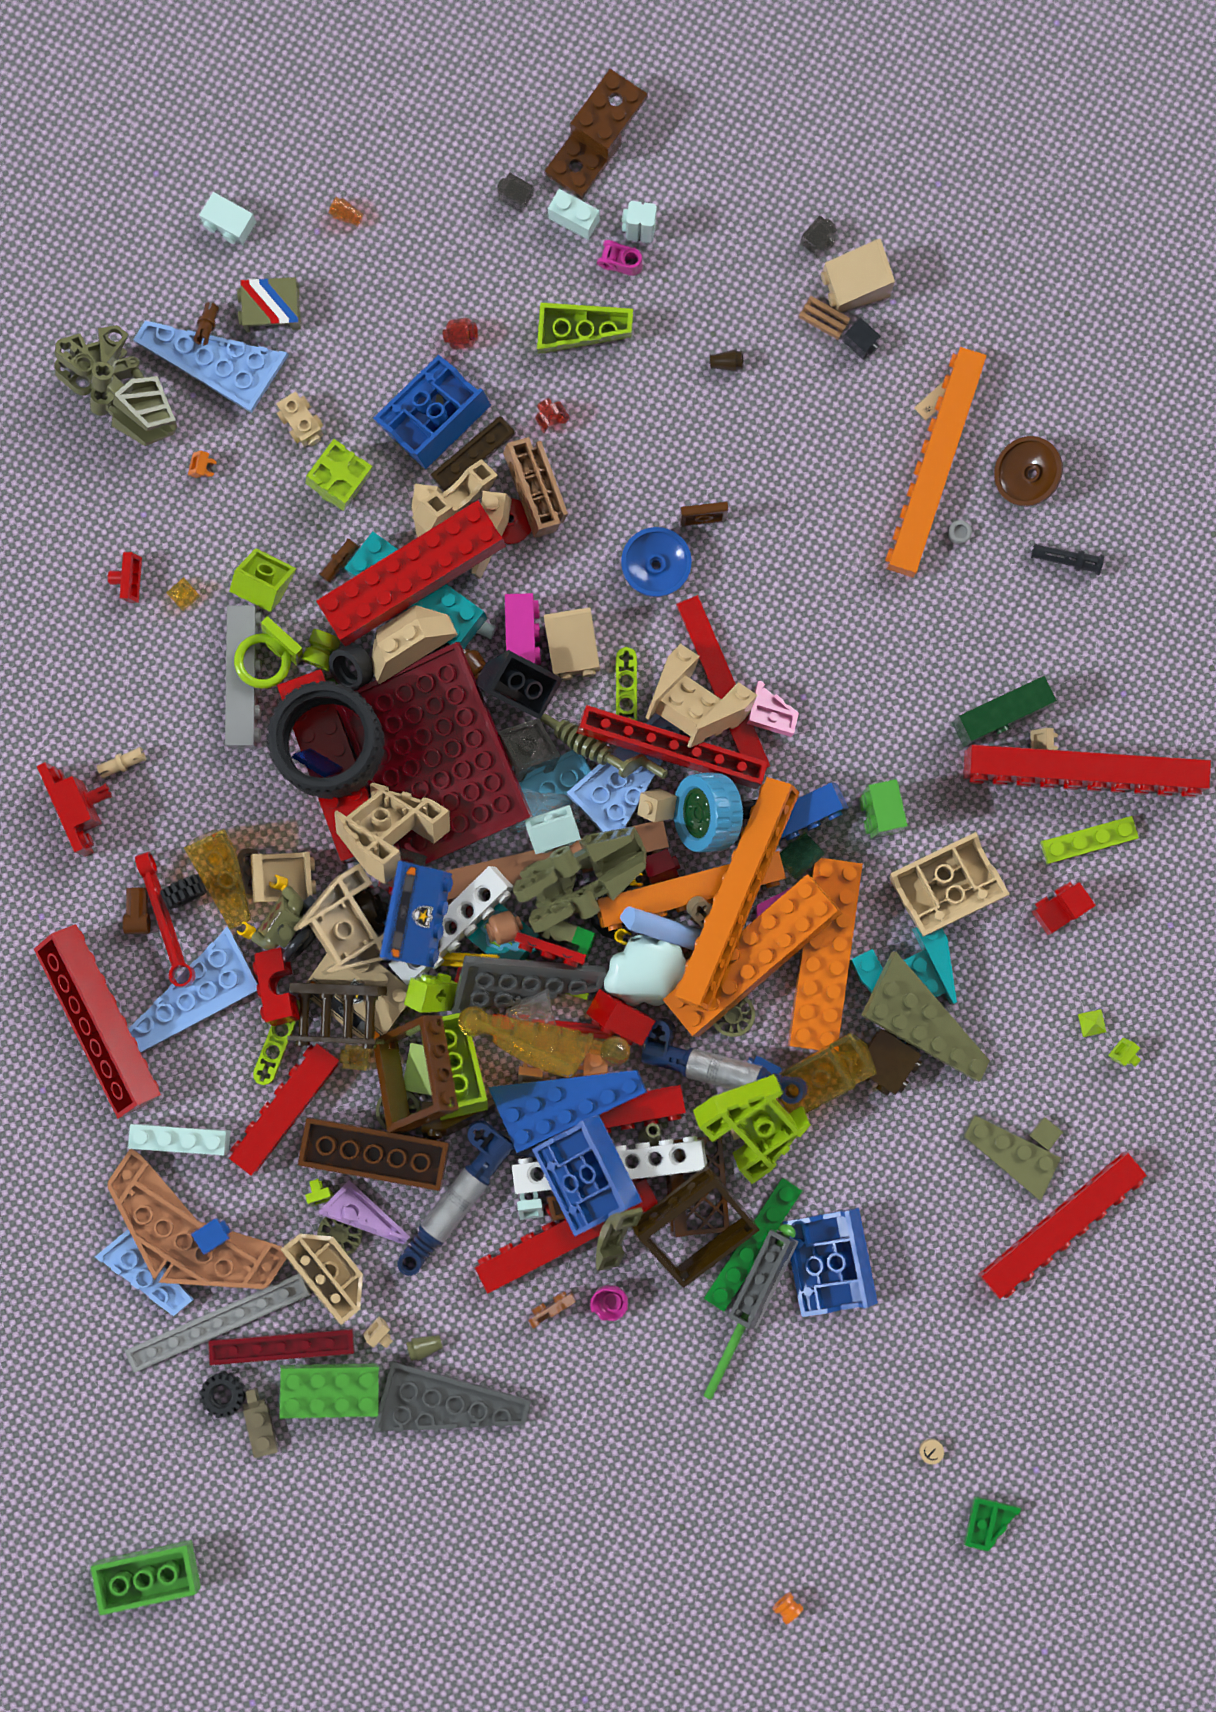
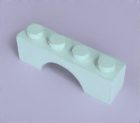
M130 1124L128 1149L228 1155L231 1130Z

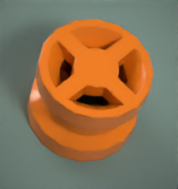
M788 1592L775 1603L772 1609L775 1613H779L782 1616V1621L785 1624H789L803 1611V1606L800 1603H796L794 1596Z

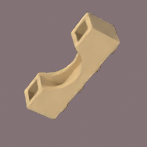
M481 459L466 469L463 475L449 489L441 494L436 490L421 500L412 518L427 532L482 497L483 491L489 492L498 475Z

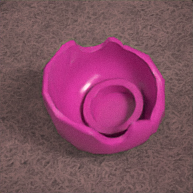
M605 1285L598 1288L590 1300L591 1312L596 1313L602 1321H616L622 1318L628 1309L627 1295L621 1288L614 1285Z

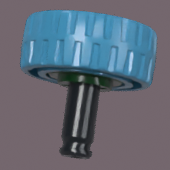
M722 773L691 774L682 780L675 794L677 799L674 823L677 834L682 843L688 849L695 852H716L728 849L736 842L741 831L743 819L750 818V810L756 804L757 799L741 801L740 794L733 781Z

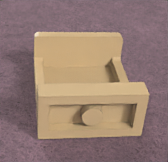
M310 851L251 855L253 903L278 901L282 891L271 888L269 885L270 881L277 883L275 874L286 877L288 879V886H291L303 900L309 895L316 894V881L311 880V871H315L314 857H310Z

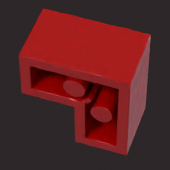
M1070 881L1054 890L1056 895L1048 899L1046 896L1035 903L1037 908L1031 912L1046 934L1049 935L1071 920L1077 919L1096 905L1080 882L1072 884Z
M600 988L586 1012L593 1019L592 1024L611 1036L614 1033L620 1035L619 1039L631 1046L633 1042L642 1046L655 1023V1020L647 1014L627 1005L619 998L608 994Z

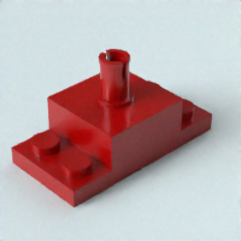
M46 762L38 765L37 769L74 853L85 857L93 854V839L85 831L102 824L94 804L112 797L108 785L105 783L88 792L84 782L76 777L70 776L65 778L61 769L57 770L55 766Z

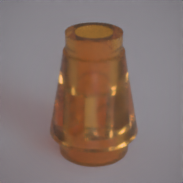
M337 196L334 198L328 211L333 219L356 225L357 227L364 216L363 213L343 197L340 199Z

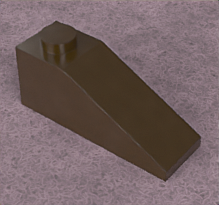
M488 1100V1110L444 1120L439 1118L422 1125L423 1136L428 1137V1139L437 1140L441 1139L442 1136H449L463 1129L474 1121L494 1113V1100ZM422 1102V1110L433 1106V1102Z

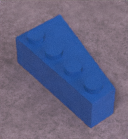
M831 782L798 798L780 840L786 838L789 841L798 837L801 830L807 828L810 831L821 825L820 822L827 818L831 821L843 815L842 811L849 809L838 784Z

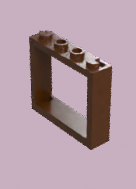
M422 1015L375 1038L385 1039V1044H377L374 1053L387 1133L408 1132L459 1110L442 1015ZM421 1031L433 1106L410 1115L398 1041Z

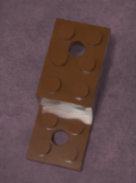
M610 68L571 121V135L544 170V174L582 200L620 148L621 134L647 100L648 93ZM612 97H619L622 103L618 106H613L609 100ZM578 162L583 168L579 172H573L570 169V165Z

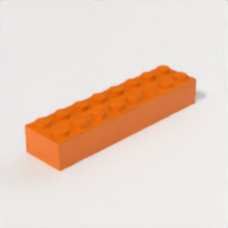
M820 857L813 859L811 877L839 908L842 914L800 951L787 1046L837 1053L862 863Z
M807 874L742 930L709 1011L686 1004L676 998V988L662 1000L692 1036L700 1037L837 919L842 912L815 880Z

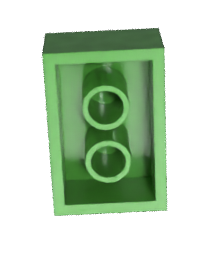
M897 779L868 785L861 793V797L858 798L861 811H865L866 820H864V828L866 834H870L871 839L898 834L908 826Z

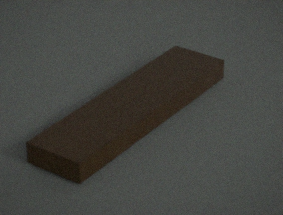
M500 415L430 474L431 478L443 491H446L463 475L466 469L481 459L485 461L515 436L516 432Z

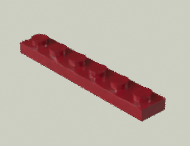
M353 1328L208 1341L209 1365L355 1353Z

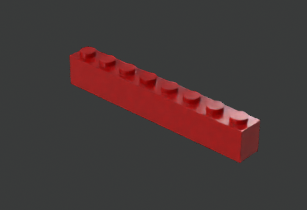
M586 705L582 712L576 732L698 772L722 773L729 777L733 783L757 789L762 785L768 764L766 761L706 742L690 748L687 746L690 737Z
M1122 1152L978 1273V1275L999 1299L1002 1297L1008 1298L1016 1291V1285L1021 1281L1025 1283L1034 1276L1033 1271L1039 1266L1043 1268L1053 1259L1051 1256L1057 1251L1062 1252L1068 1248L1073 1237L1076 1235L1080 1237L1089 1229L1088 1225L1092 1221L1101 1220L1108 1213L1106 1210L1112 1204L1117 1206L1126 1198L1124 1194L1130 1189L1134 1191L1144 1183L1142 1179L1147 1176L1146 1173L1129 1153Z
M646 1177L643 1179H631L642 1202L628 1210L641 1208L644 1213L657 1204L658 1201ZM566 1218L557 1224L555 1221H551L543 1225V1231L536 1235L532 1231L520 1237L522 1242L514 1246L512 1243H508L499 1248V1254L493 1257L491 1254H487L478 1259L479 1264L475 1266V1270L488 1294L598 1237L605 1222L574 1236Z

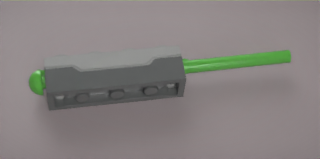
M789 1224L781 1225L778 1228L779 1231H769L728 1318L736 1321L738 1324L703 1395L712 1400L743 1333L747 1328L757 1329L795 1251L798 1241L791 1238H795L796 1233L795 1229Z

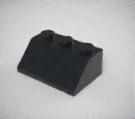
M507 650L485 664L476 680V686L540 720L563 678Z

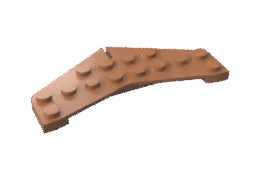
M129 1149L108 1181V1190L153 1279L156 1280L168 1261L171 1263L158 1283L264 1289L272 1283L287 1260L280 1250L282 1246L233 1231L229 1233L230 1240L204 1255L191 1234L207 1223L198 1221L146 1159L133 1149Z

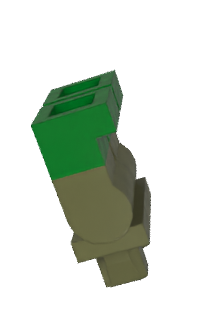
M561 921L545 931L538 932L543 934L544 941L551 943L553 939L559 945L568 944L578 948L577 952L585 954L586 959H588L596 939L594 932L565 921Z

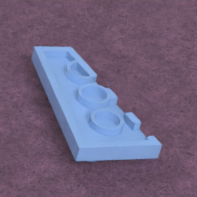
M129 1229L95 1256L96 1259L105 1263L112 1271L121 1275L132 1286L141 1290L173 1316L194 1300L182 1284L158 1283L168 1269L166 1265L156 1280L153 1279Z

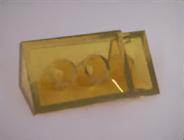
M850 1032L778 1073L783 1077H799L806 1082L808 1087L806 1096L797 1103L788 1104L781 1100L788 1113L790 1114L800 1106H803L805 1112L808 1113L854 1089L856 1084L875 1075L877 1072L867 1044ZM790 1084L788 1088L789 1093L793 1096H798L799 1090L797 1086Z

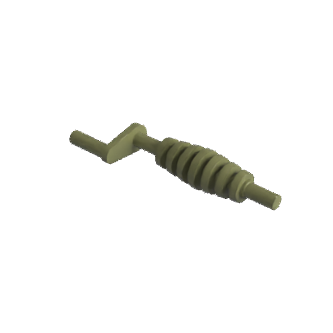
M546 713L540 719L541 722L554 729V735L561 739L564 744H567L575 753L601 765L609 763L619 769L618 774L622 778L628 777L641 766L662 779L668 774L666 769L649 760L643 754L625 761L620 760L613 755V749L607 746L605 742L576 733L578 726L567 720L559 722Z

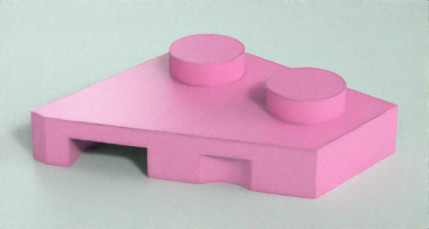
M758 681L755 693L758 696L749 714L747 724L792 737L799 713L791 706L786 705L777 694L774 696L764 687L765 684Z

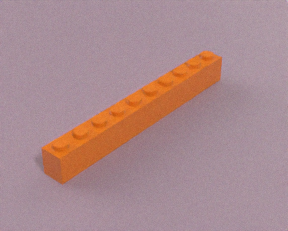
M960 347L957 354L953 353L948 366L952 367L950 375H945L941 387L945 389L943 397L939 396L934 409L938 410L936 419L931 418L927 430L931 432L929 440H924L920 453L924 454L922 462L917 461L913 474L917 475L915 484L910 483L906 496L910 497L908 505L903 504L899 518H902L903 521L901 527L896 526L892 537L893 540H896L894 548H889L885 561L889 562L888 570L912 578L917 572L987 357L985 354Z
M767 777L759 789V797L756 804L750 810V818L746 827L741 832L738 847L732 853L730 866L723 874L722 885L719 892L714 896L710 913L705 917L704 927L701 935L695 941L693 954L686 962L685 973L682 980L676 986L675 997L686 1004L709 1011L800 793L792 784Z

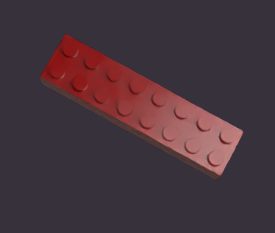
M479 500L319 598L316 602L336 635L346 647L505 548L506 545Z
M322 669L281 683L277 687L283 701L286 698L285 695L293 691V689H299L301 685L310 682L320 683V681H327V678ZM325 704L311 708L296 721L293 731L310 776L318 778L333 777L342 774L357 761L335 704ZM366 786L342 798H318L339 858L344 864L354 861L356 858L336 833L334 812L338 811L347 817L370 799Z
M76 924L51 933L34 948V951L117 1119L141 1109L159 1097L161 1094L158 1083L153 1079L148 1069V1063L142 1057L137 1041L132 1037L127 1027V1021L121 1015L116 999L110 993L106 985V979L100 973L95 963V957L85 943L83 933Z

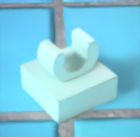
M533 1192L534 1197L532 1200H525L524 1193L520 1194V1201L517 1202L520 1220L544 1217L541 1198L539 1199L537 1192Z

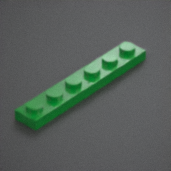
M783 1177L780 1179L754 1219L760 1231L733 1251L705 1294V1300L723 1312L726 1310L750 1273L769 1231H777L800 1196L801 1189Z

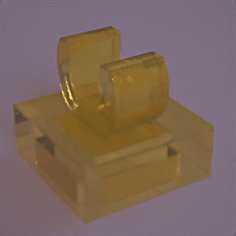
M184 577L166 592L182 611L200 597L198 592Z

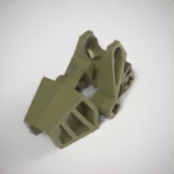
M118 325L98 328V341L87 345L81 333L58 340L55 344V357L57 358L54 364L55 376L78 395L85 396L90 394V409L95 415L104 416L109 413L112 416V427L144 446L174 435L177 428L176 420L158 376L144 377L139 369L138 358L134 356L125 358L127 350L123 346L129 336L127 332ZM116 332L119 333L122 336V338L119 341L115 342L110 340L108 336L109 334ZM61 348L64 349V350H66V349L69 348V349H70V353H68L67 351H65L64 353H62V352H61ZM61 367H67L69 369V372L67 370L61 371ZM134 377V379H130L125 385L120 381L123 379ZM84 379L89 382V386L81 388L76 382Z
M635 827L587 834L579 841L582 849L573 854L569 846L561 847L552 852L550 857L537 860L520 872L522 879L516 881L513 892L518 902H525L536 896L537 909L532 910L529 918V923L535 933L547 930L573 913H579L582 919L594 916L600 911L596 898L606 894L614 900L646 868V849ZM593 867L598 880L573 892L572 889L577 878L576 873L582 869Z

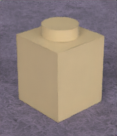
M660 788L641 792L637 815L654 823L674 818L677 796Z

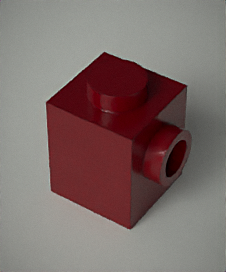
M668 848L646 857L645 869L651 884L679 877L677 870L681 868L676 855L671 857Z

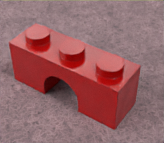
M282 947L254 954L255 962H253V969L255 974L258 975L259 981L257 993L262 1000L263 1006L260 1008V1013L263 1021L271 1026L299 1020L296 996L290 993L280 995L277 993L279 980L284 976L293 974L291 962L283 960L282 956L285 949Z

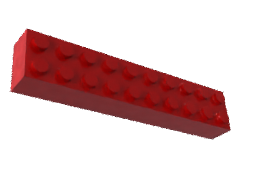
M971 745L964 752L963 779H969V783L983 784L984 781H993V785L1003 786L1010 782H1017L1016 786L1031 787V784H1040V788L1051 789L1054 786L1063 785L1065 790H1078V787H1087V791L1099 792L1101 789L1109 788L1112 793H1125V790H1134V794L1147 795L1149 792L1155 791L1158 792L1159 796H1172V793H1181V797L1194 798L1196 795H1202L1203 791L1210 789L1211 760Z

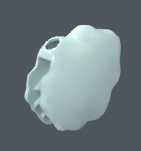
M643 934L630 938L624 951L614 954L610 959L609 970L604 979V989L608 994L620 998L630 1006H636L642 1002L652 1006L664 1004L665 1002L662 999L676 988L685 973L686 960L680 946Z

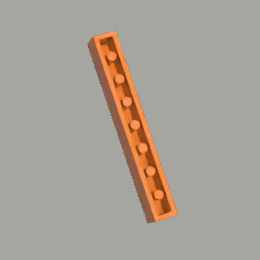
M775 851L761 884H766V888L780 885L779 880L786 878L779 851ZM730 864L622 892L614 900L608 896L596 899L600 907V911L597 914L601 928L608 927L609 931L622 928L623 922L620 916L627 907H633L663 917L668 915L667 910L675 908L677 912L687 910V903L695 896H701L711 904L713 903L712 898L719 892L723 874L728 870Z

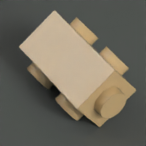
M295 391L276 403L280 410L276 414L284 425L286 423L290 425L292 430L289 433L296 444L301 442L305 448L308 445L311 447L320 442L321 437L324 436L321 430L324 425L317 415H311L308 410L311 406L304 395L299 397Z

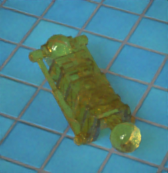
M477 1006L465 1008L458 1017V1026L465 1035L473 1037L481 1034L493 1036L494 1044L511 1056L530 1066L566 1078H572L576 1074L588 1053L601 1056L602 1060L611 1067L624 1065L630 1057L628 1042L619 1036L609 1037L604 1042L593 1039L594 1034H581L577 1030L540 1022L524 1021L498 1014V1016L490 1015Z

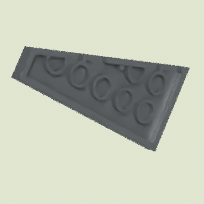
M465 956L451 1009L452 1014L472 1009L474 1012L483 1011L482 1008L490 1006L503 1008L535 1002L536 998L548 997V1000L555 999L557 995L565 993L578 995L596 992L599 988L602 989L606 969L605 966L578 964L577 968L564 963Z
M392 1361L372 1433L525 1425L531 1399Z

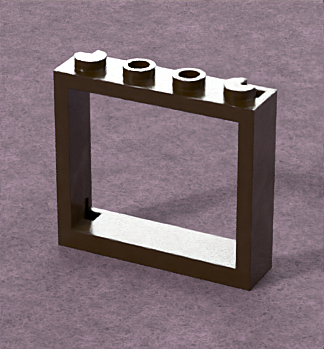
M708 1165L643 1213L637 1226L632 1227L637 1238L683 1289L760 1231L752 1216ZM716 1188L741 1218L677 1266L651 1236Z

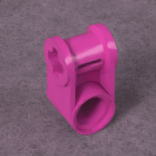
M604 240V250L601 258L597 261L600 267L629 276H635L641 272L643 267L642 255L638 249L612 240ZM629 259H636L638 261L635 265L626 263Z

